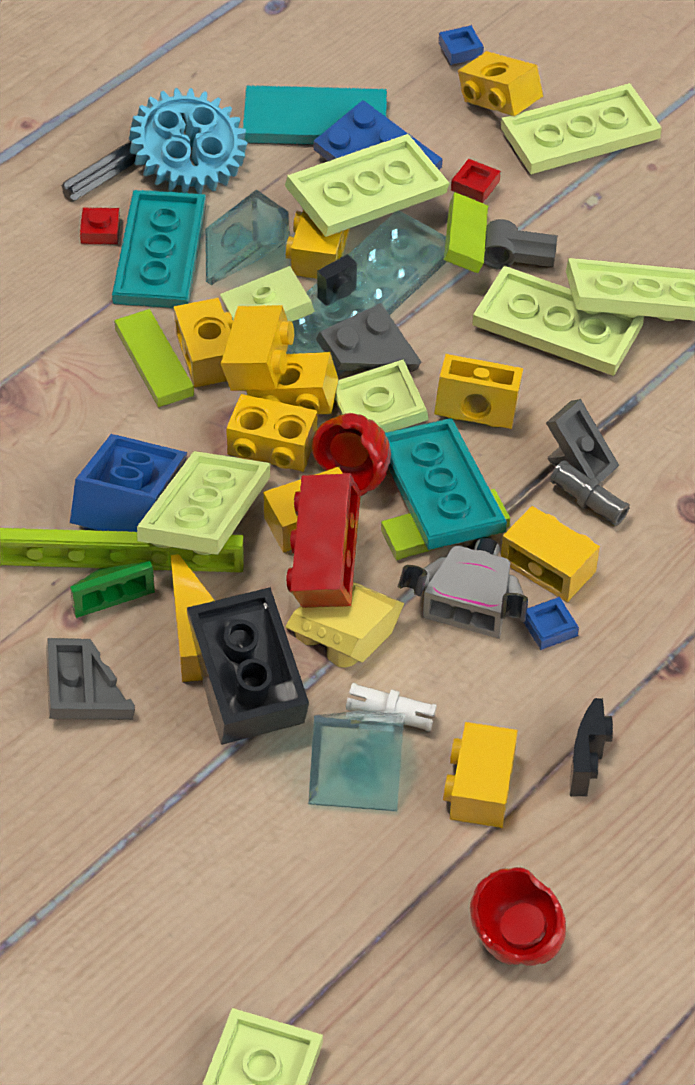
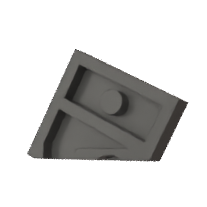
M381 303L320 331L316 337V341L322 350L331 353L336 370L354 371L358 368H364L369 371L404 359L409 372H413L422 363Z
M47 638L46 660L49 719L133 720L135 704L131 698L128 700L124 698L116 686V676L110 667L101 661L100 652L91 639Z

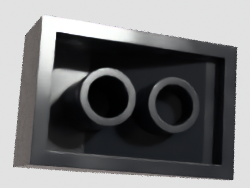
M271 587L187 607L188 620L208 705L221 745L305 723L309 701Z

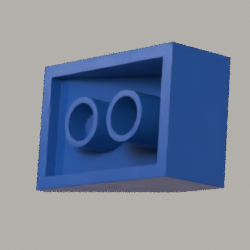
M110 434L75 479L70 523L82 526L85 530L137 532L139 523L184 465L187 452Z

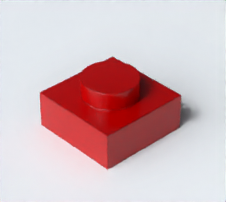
M468 158L452 178L451 191L484 203L499 184L501 171Z
M82 207L81 244L118 245L119 208Z

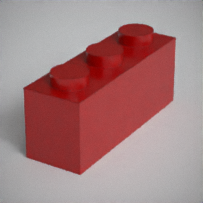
M350 473L302 475L300 491H296L294 495V509L298 516L297 528L293 529L290 535V546L294 559L293 568H288L286 582L288 591L294 595L302 608L351 606L361 491Z

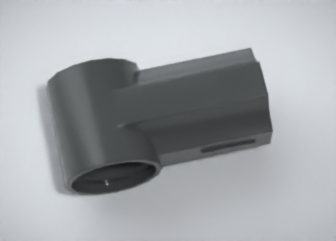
M505 219L493 220L486 228L484 263L494 269H502L504 266L510 267L513 262L554 267L558 235L519 231L517 226L511 221Z

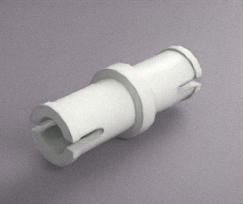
M352 683L349 694L364 698L366 701L348 698L346 710L383 718V723L392 725L394 721L424 729L427 732L431 731L432 719L416 716V714L421 713L435 717L436 704H428L400 696V691L391 689L390 693Z

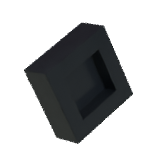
M348 254L317 270V298L325 306L339 299L346 298L357 290V262Z

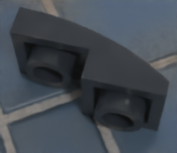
M594 698L587 708L577 731L570 773V796L588 795L590 779H597L598 759H602L605 742H612V716L604 715L603 698Z

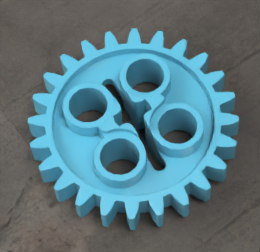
M174 88L173 97H169L164 91L160 92L159 101L150 96L147 107L139 106L138 114L133 116L129 141H132L130 153L136 154L135 164H145L144 176L155 173L157 175L156 185H159L164 180L168 181L169 191H172L176 185H180L183 193H188L189 187H194L198 194H202L204 185H207L213 192L216 191L218 181L226 186L230 176H237L239 166L243 164L247 141L244 140L246 130L239 128L240 117L230 118L231 106L221 109L219 108L221 100L219 97L210 102L207 101L208 95L206 91L198 98L195 97L192 88H189L187 96H182L178 88Z

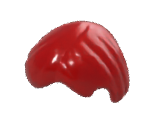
M345 413L321 424L313 437L312 452L317 463L325 471L339 467L342 473H350L361 491V496L367 494L368 491L375 490L385 478L390 464L391 448L385 431L374 420L368 419L361 414Z
M522 867L503 868L490 873L477 884L470 901L471 922L483 946L497 960L508 965L522 964L535 966L550 961L559 953L566 937L564 911L554 892L539 881L531 871Z

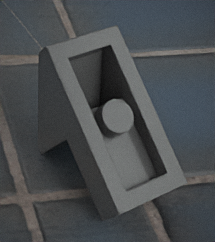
M581 399L570 401L546 422L559 445L547 457L550 463L556 467L565 460L569 465L590 479L597 478L603 481L620 466Z

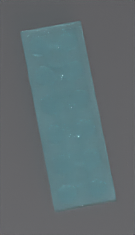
M401 211L393 213L348 254L357 262V290L346 298L339 299L328 306H325L317 298V283L306 292L315 312L292 322L294 326V342L292 345H288L286 354L324 352L316 341L320 331L379 303L391 315L447 262L444 260L446 236Z

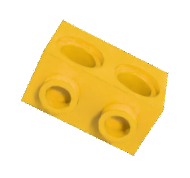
M241 394L226 428L227 455L267 462L283 469L289 468L304 472L312 452L313 437L317 430V411Z

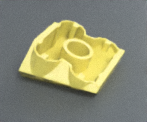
M353 582L351 606L302 608L300 606L293 612L285 628L293 631L296 638L305 645L322 644L326 646L329 661L338 667L346 668L353 666L358 661L363 663L392 634L404 603Z

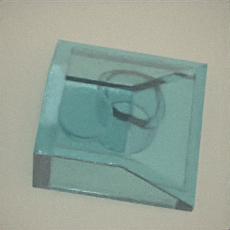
M256 189L205 229L206 282L213 285L262 259L275 248L281 247L290 236L289 211Z
M361 710L314 715L308 804L397 811L405 714Z

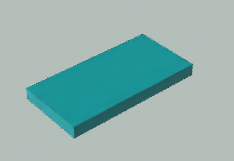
M246 85L243 129L246 130L244 140L247 143L314 144L316 138L362 100L386 116L387 89Z
M133 190L112 292L113 304L174 308V306L189 303L206 208V194Z
M452 418L385 433L391 448V459L388 469L428 550L506 532L507 521Z

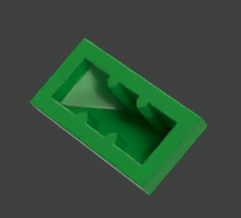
M146 561L101 568L70 586L75 617L79 618L155 593L151 562Z

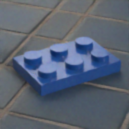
M362 100L314 140V151L326 160L331 161L409 133ZM411 136L437 169L440 170L443 158Z

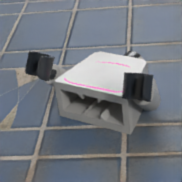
M479 539L474 550L462 546L452 547L446 557H440L425 568L416 565H405L403 567L398 588H411L416 596H421L422 592L425 591L423 618L495 638H500L505 617L520 618V621H526L528 597L523 594L519 580L509 574L510 561L507 558L498 556L500 546L492 539Z

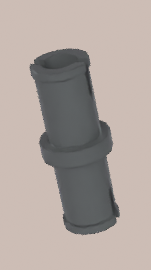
M563 460L552 472L550 482L575 497L577 504L583 509L591 508L614 526L619 525L628 514L630 509L629 503L622 501L603 488L602 481L597 478L590 479L569 465L567 461Z

